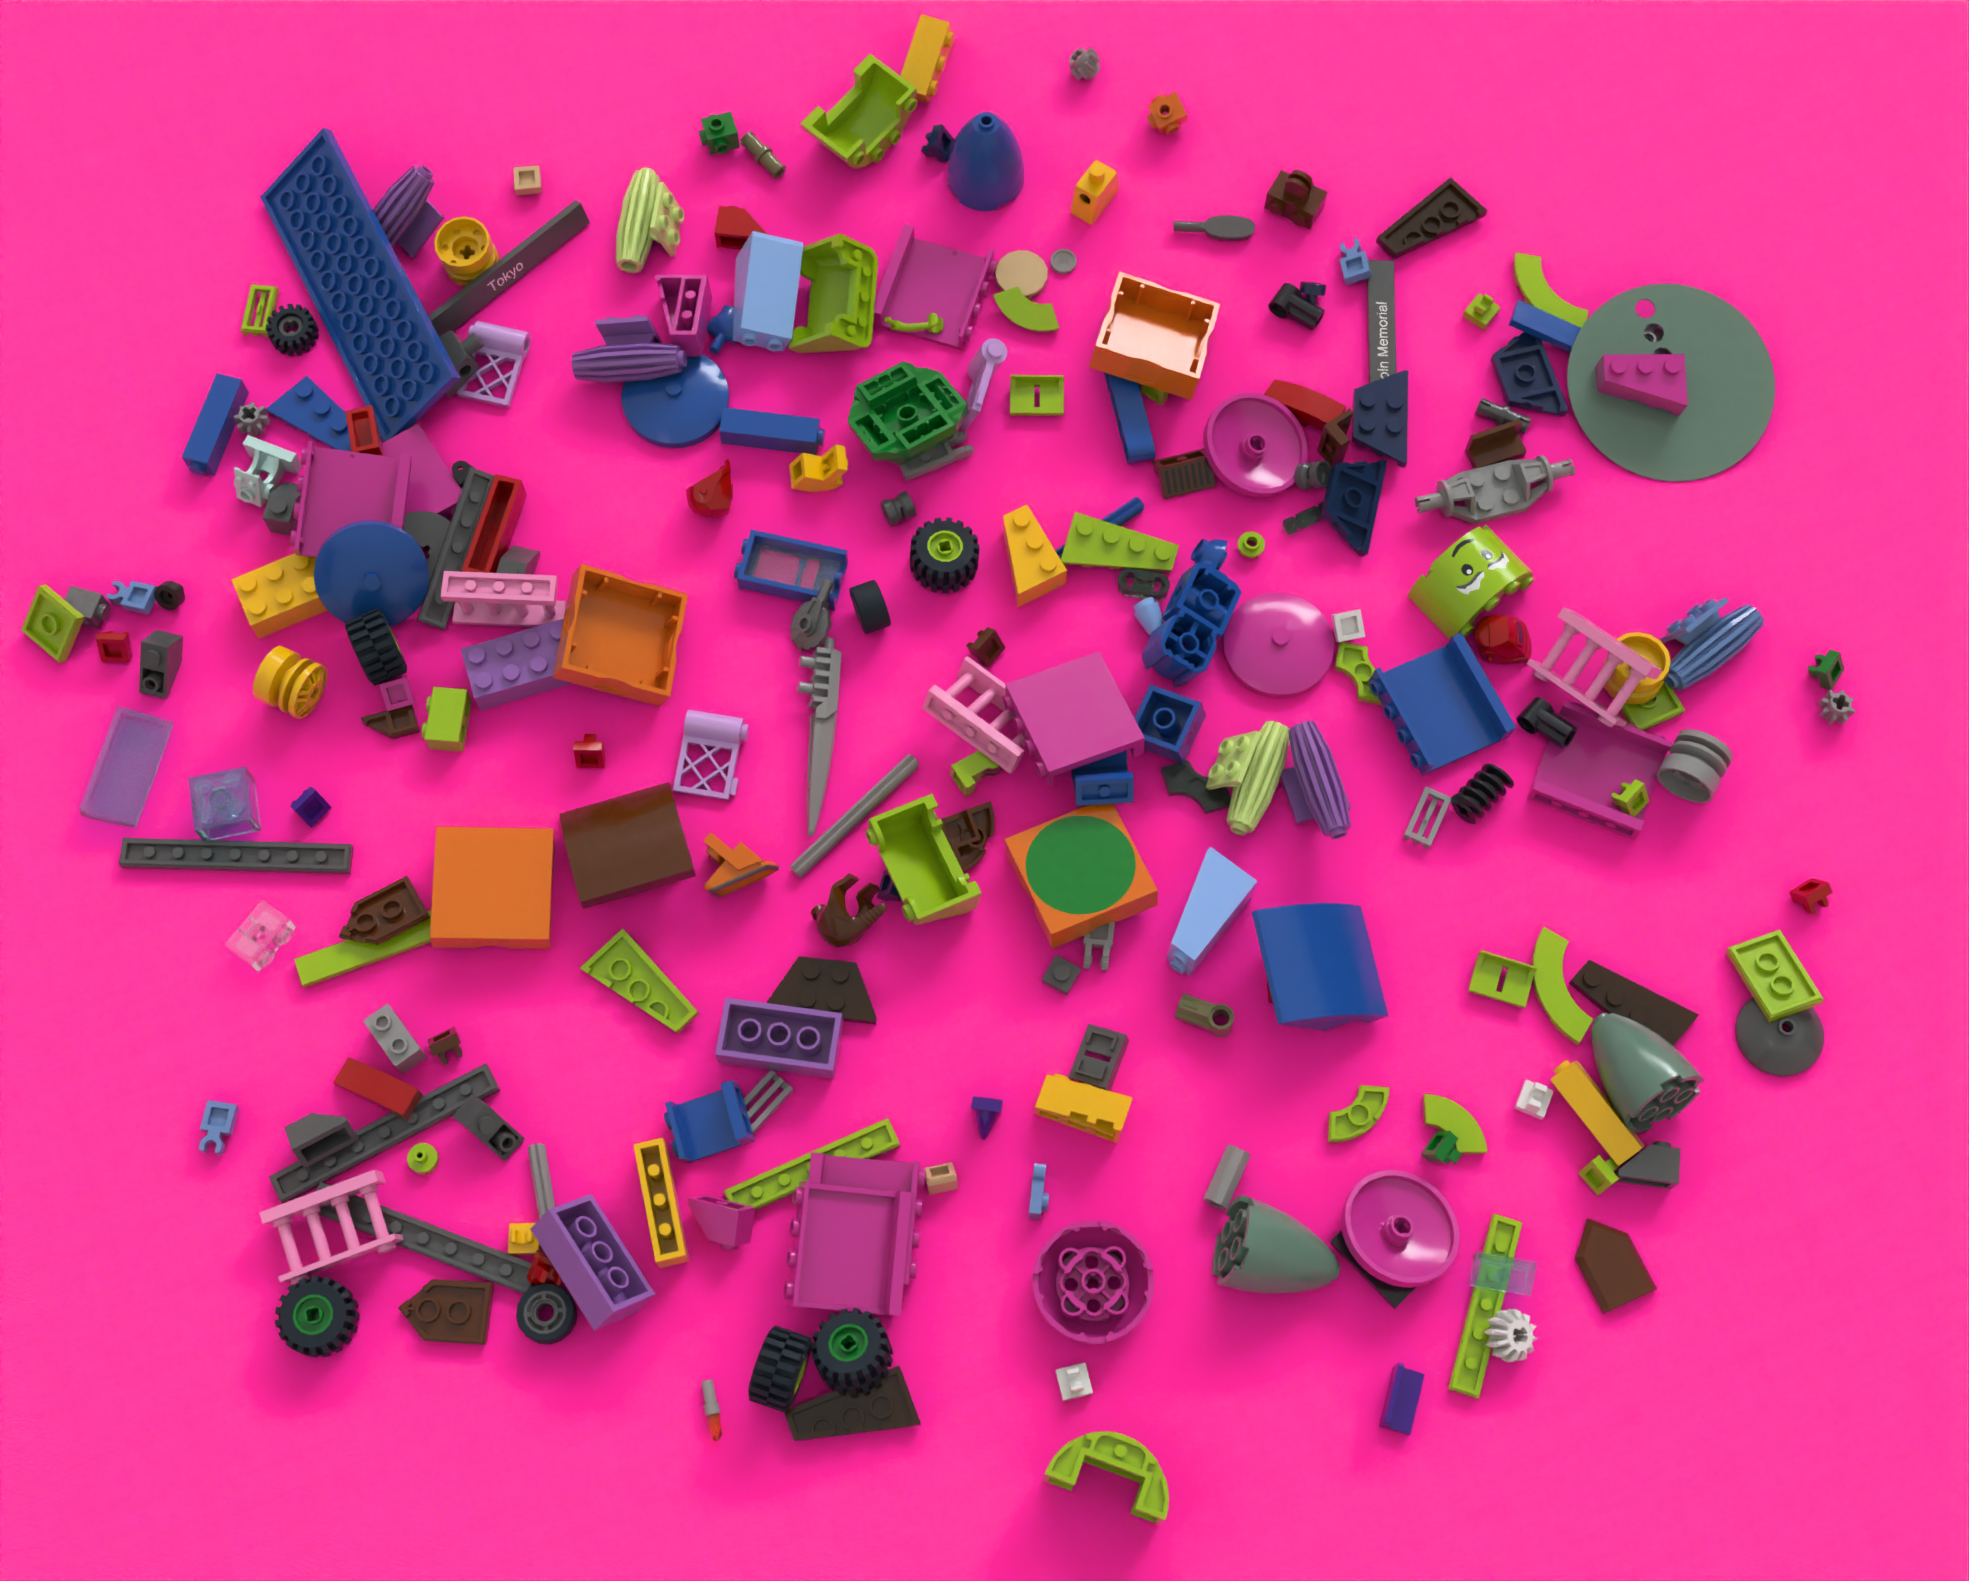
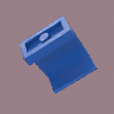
M1127 750L1071 770L1076 806L1134 803L1133 773L1128 772Z
M730 1080L721 1083L722 1090L678 1105L671 1101L665 1103L667 1112L664 1113L667 1127L670 1130L672 1129L674 1140L671 1142L677 1158L689 1164L755 1141L739 1084Z

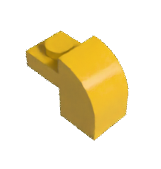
M835 444L822 456L808 453L799 455L789 464L792 489L819 492L833 490L843 484L842 475L848 471L845 446Z

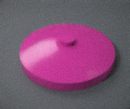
M1241 393L1227 398L1211 413L1204 428V451L1212 470L1231 489L1247 496L1264 498L1284 492L1295 483L1296 467L1301 463L1307 462L1308 446L1301 424L1286 406L1263 394Z
M1266 593L1247 600L1231 615L1223 636V655L1233 677L1246 689L1268 698H1292L1310 691L1325 677L1334 655V637L1325 616L1309 601L1288 593Z
M1379 1171L1359 1181L1345 1199L1341 1212V1228L1345 1243L1359 1265L1375 1278L1394 1286L1420 1287L1438 1279L1453 1263L1458 1252L1460 1240L1457 1219L1445 1197L1426 1180L1404 1171Z

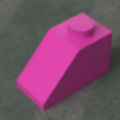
M706 1194L688 1198V1206L709 1241L720 1243V1247L727 1250H737L738 1246L751 1243L755 1207Z

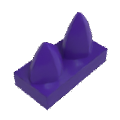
M977 1096L972 1098L971 1109H976L977 1125L982 1140H985L989 1135L997 1112H1002L1003 1100Z

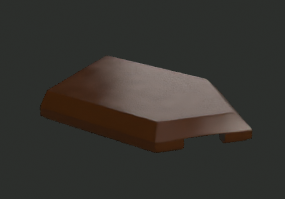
M405 876L356 901L350 911L351 916L346 926H343L339 938L378 945L430 918L410 879L408 876Z
M1587 1218L1574 1259L1602 1313L1605 1314L1656 1290L1657 1287L1629 1234Z
M431 1279L418 1293L401 1304L398 1309L424 1341L486 1345L494 1291L493 1283Z

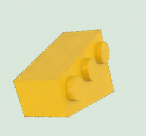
M923 14L920 15L900 76L916 87V100L929 103L931 97L937 93L938 80L944 71L946 61L955 42V33L952 31L950 22Z
M1027 504L1003 515L1002 530L1012 573L1017 607H1020L1065 585L1067 569Z
M1054 1073L1053 1076L1047 1074L1035 1105L1034 1114L1118 1143L1133 1097L1096 1088L1089 1084L1070 1081L1068 1077Z

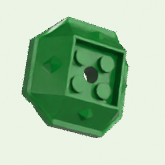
M902 361L856 385L854 401L848 417V425L875 461L886 460L902 466L926 452H932L934 448L953 439L954 434L960 428L969 410L965 400L941 372L928 368L914 367V364Z

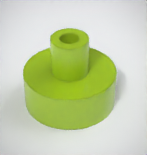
M419 1143L409 1150L407 1162L414 1172L426 1175L437 1168L439 1154L432 1145Z

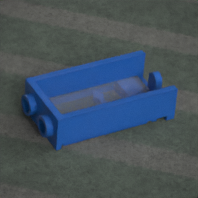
M751 529L749 538H744L742 543V562L736 564L734 579H737L739 590L746 589L807 602L811 601L812 597H817L823 579L834 582L827 599L829 603L828 609L835 611L848 565L847 550Z

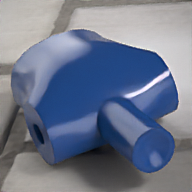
M723 306L721 311L708 323L707 333L715 336L714 341L709 347V350L714 354L720 352L726 341L736 344L740 343L733 341L734 307Z

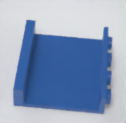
M1462 632L1452 636L1446 646L1383 672L1381 668L1375 669L1369 679L1371 692L1374 696H1378L1383 705L1385 717L1392 721L1396 728L1398 740L1401 744H1405L1410 753L1412 765L1419 769L1422 776L1505 740L1516 729L1515 724Z

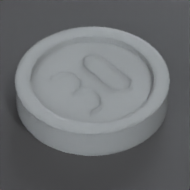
M1068 249L1055 251L1050 261L1052 269L1059 274L1071 273L1077 263L1075 254Z

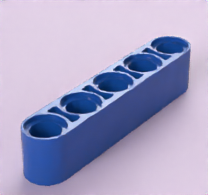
M1104 372L1127 463L1131 464L1155 459V446L1139 384Z

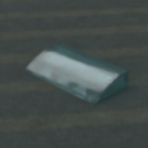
M117 706L79 808L80 815L107 823L137 827L174 722Z

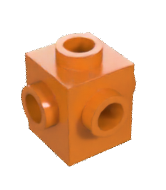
M1177 92L1168 96L1165 94L1159 95L1151 101L1152 104L1148 105L1150 114L1146 115L1151 128H1157L1160 135L1165 132L1166 134L1174 133L1180 129L1181 124L1188 121L1187 113Z

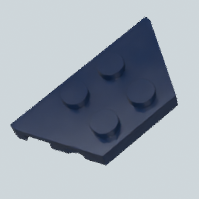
M1523 332L1518 337L1512 338L1507 346L1500 348L1492 355L1491 363L1507 406L1559 416L1567 414L1566 402L1541 339Z
M1408 370L1355 388L1352 407V442L1363 448H1369L1372 453L1380 457L1385 455L1397 461V466L1403 468L1407 464Z
M1385 460L1373 463H1366V461H1359L1354 464L1348 462L1336 463L1331 466L1321 515L1361 557L1368 554L1387 465Z

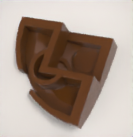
M991 801L941 819L943 822L942 830L962 871H966L974 866L986 853V849L983 850L988 837L993 836L995 823Z

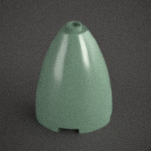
M1602 1013L1594 1019V1025L1591 1029L1592 1048L1598 1074L1615 1111L1629 1130L1634 1133L1649 1131L1652 1128L1650 1123L1659 1122L1666 1117L1669 1120L1672 1119L1699 1095L1700 1090L1697 1086L1704 1081L1703 1077L1672 1044L1659 1034L1630 1018L1615 1013Z
M1243 1195L1235 1198L1226 1211V1215L1230 1218L1226 1221L1222 1234L1217 1233L1212 1258V1274L1217 1275L1219 1278L1217 1284L1248 1292L1286 1294L1314 1290L1329 1285L1332 1280L1335 1281L1337 1279L1340 1264L1337 1263L1336 1256L1313 1231L1300 1221L1269 1204Z

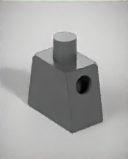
M448 331L439 336L460 376V379L445 393L449 398L479 370V364L473 354L482 348L484 344L475 333L465 340L461 339L453 331Z

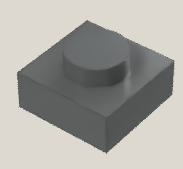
M1056 955L1044 974L1042 983L1067 996L1078 978L1081 968Z

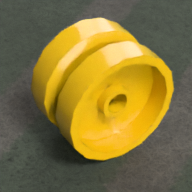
M1641 632L1626 633L1617 638V640L1662 669L1657 679L1646 677L1644 680L1641 679L1626 701L1627 704L1631 705L1643 704L1655 698L1661 690L1664 679L1669 672L1671 660L1667 648L1657 638ZM1608 656L1606 657V659H1605V661H1604V663H1603V666L1605 665V663H1606L1607 660L1609 659ZM1625 662L1622 665L1618 664L1604 685L1605 690L1613 698L1616 697L1631 674L1630 669L1632 667Z

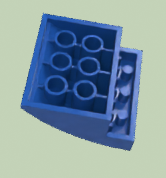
M1311 903L1252 911L1278 1025L1327 1031L1352 1021L1370 1023L1389 1016L1361 906L1341 903Z

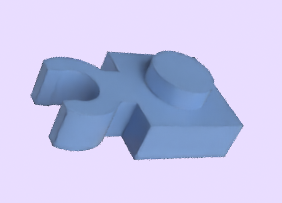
M1357 238L1354 239L1355 245L1351 249H1346L1344 242L1340 243V249L1344 258L1340 259L1347 285L1372 277L1365 250L1362 251Z
M113 581L112 585L119 591L115 595H106L111 603L115 605L120 604L125 610L149 615L156 601L154 591L157 587L155 585L131 581L129 587H126L120 581Z
M207 1100L200 1130L208 1133L200 1141L199 1150L201 1152L207 1153L208 1146L215 1142V1153L222 1156L225 1151V1143L222 1140L223 1135L232 1136L239 1106Z
M1034 1163L1028 1218L1040 1219L1041 1211L1047 1212L1049 1193H1043L1046 1164Z

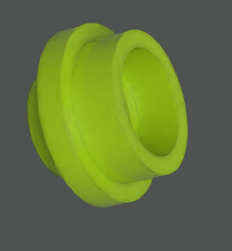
M1250 531L1239 537L1237 547L1244 557L1255 558L1263 553L1265 541L1260 534ZM1253 541L1256 543V545L1249 546L1247 542Z

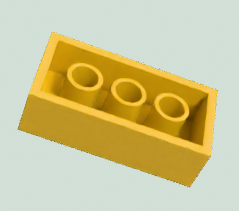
M294 553L231 579L249 624L259 639L327 611L319 599L314 584L316 558L298 556Z

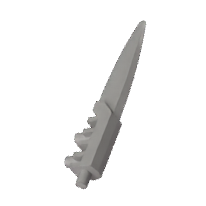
M827 638L823 643V647H817L812 657L801 655L799 659L800 667L811 668L813 672L810 677V683L798 682L797 692L809 694L811 697L808 709L816 710L810 716L807 766L808 836H813L820 816L835 741L842 653L834 649L835 640L833 638Z

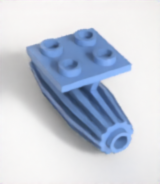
M1726 597L1717 601L1711 598L1702 605L1699 603L1686 612L1688 615L1682 621L1678 619L1666 628L1668 633L1660 638L1663 643L1676 639L1685 644L1671 660L1669 672L1664 679L1665 683L1672 689L1683 690L1711 675L1739 653L1762 628L1764 619L1761 613L1755 607L1746 604L1719 618L1718 610L1729 602Z

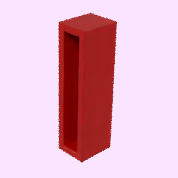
M495 474L461 570L462 572L496 573L501 557L508 551L527 496L522 480Z

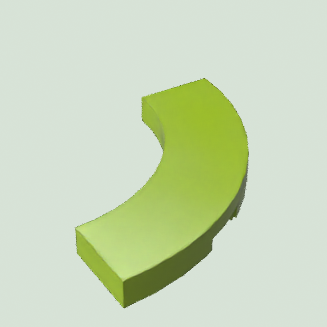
M1515 252L1513 257L1514 278L1516 285L1525 297L1524 301L1531 306L1582 328L1587 321L1588 310L1567 303L1550 288L1542 272L1541 256Z
M1543 927L1537 937L1532 955V966L1537 967L1532 981L1539 1003H1541L1549 1016L1550 1022L1566 1038L1578 1045L1593 1018L1579 1008L1565 985L1563 957L1569 941Z

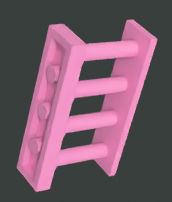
M444 571L441 599L442 601L455 602L453 624L537 627L564 619L567 604L566 601H556L558 587L556 575Z
M1563 607L1557 616L1565 621L1563 625L1565 629L1542 663L1529 659L1526 664L1534 669L1532 673L1545 682L1548 679L1597 712L1599 714L1598 720L1611 728L1614 725L1625 727L1627 722L1617 714L1640 680H1644L1646 677L1657 679L1662 669L1576 611ZM1581 632L1587 636L1585 640L1587 644L1563 678L1551 669L1574 634L1578 635ZM1603 647L1609 651L1607 655L1609 659L1587 692L1584 693L1573 684L1596 649L1600 650ZM1625 662L1632 667L1630 669L1631 674L1607 709L1595 699L1618 664L1622 665Z
M966 656L957 675L959 680L946 691H943L937 685L932 686L928 690L922 709L1011 774L1017 768L1024 753L1021 747L1024 745L1025 738L1021 733L1011 741L999 732L1012 718H1015L1012 711L1007 712L1002 697L1006 695L1005 683ZM970 686L980 693L981 696L966 708L954 698ZM992 702L1003 712L993 722L988 724L977 714Z
M372 1170L259 1212L262 1224L274 1225V1228H278L291 1271L278 1276L280 1282L291 1283V1285L297 1286L300 1279L306 1278L310 1280V1275L374 1251H378V1254L396 1249V1243L404 1241L401 1234L393 1233L389 1235L376 1195L378 1191L377 1186L386 1183L382 1171ZM358 1193L365 1198L377 1240L361 1246L347 1204L350 1201L349 1197ZM329 1204L336 1208L348 1247V1251L332 1257L319 1217L320 1208ZM299 1215L307 1218L319 1258L318 1262L302 1267L290 1227L292 1223L291 1218Z

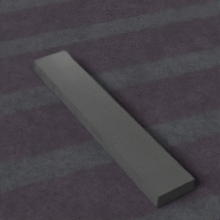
M471 466L469 467L417 618L418 622L445 630L454 602L442 601L441 599L444 571L462 572L461 570L494 475Z

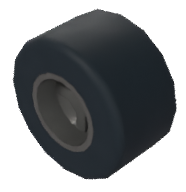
M875 580L849 589L856 615L865 634L891 625L886 603Z

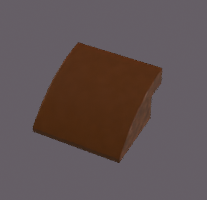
M669 782L559 814L572 874L583 909L696 876Z

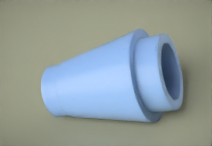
M1153 597L1146 598L1133 606L1135 610L1134 616L1149 636L1164 623L1159 603L1155 602Z

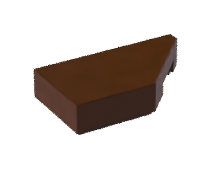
M413 705L361 717L362 723L365 726L392 740L420 732Z

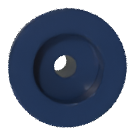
M1300 281L1299 290L1301 293L1306 294L1307 300L1316 304L1317 295L1325 296L1327 285L1317 282Z

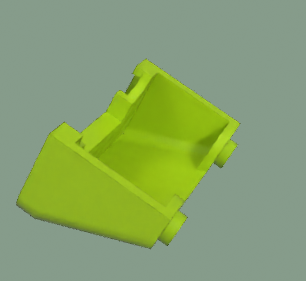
M840 233L803 247L800 274L804 278L811 280L807 328L804 326L793 328L789 349L798 353L859 350L871 344L878 258L872 248Z
M933 794L869 818L868 830H865L869 844L876 847L904 904L902 911L908 922L912 921L915 925L975 910L978 907L982 894L976 881L969 883L970 877L968 873H963L942 830L943 822L941 818H937L936 813L933 811V809L938 808Z

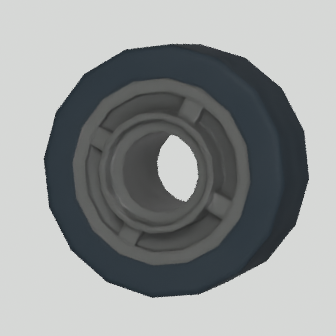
M543 1283L531 1287L523 1294L517 1305L516 1318L519 1328L529 1339L539 1344L551 1345L562 1341L571 1333L576 1324L577 1309L575 1301L565 1289L555 1284ZM545 1307H553L554 1315L549 1321L540 1320V1312Z

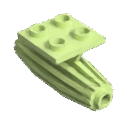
M644 167L634 172L623 199L616 234V264L620 270L627 273L641 272L653 240L661 243L670 257L675 256L676 248L680 243L679 232L681 223L684 221V211L665 183L660 182L659 176L651 168Z
M1266 721L1259 732L1252 731L1227 737L1219 745V754L1215 764L1208 773L1209 779L1206 788L1212 790L1221 787H1234L1226 822L1231 826L1230 830L1235 834L1244 836L1246 833H1252L1270 805L1286 763L1290 742L1288 734L1290 728H1287L1286 725L1280 722Z

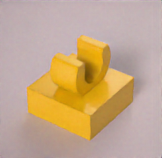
M509 1223V1255H535L536 1250L540 1251L541 1245L530 1230L535 1223Z

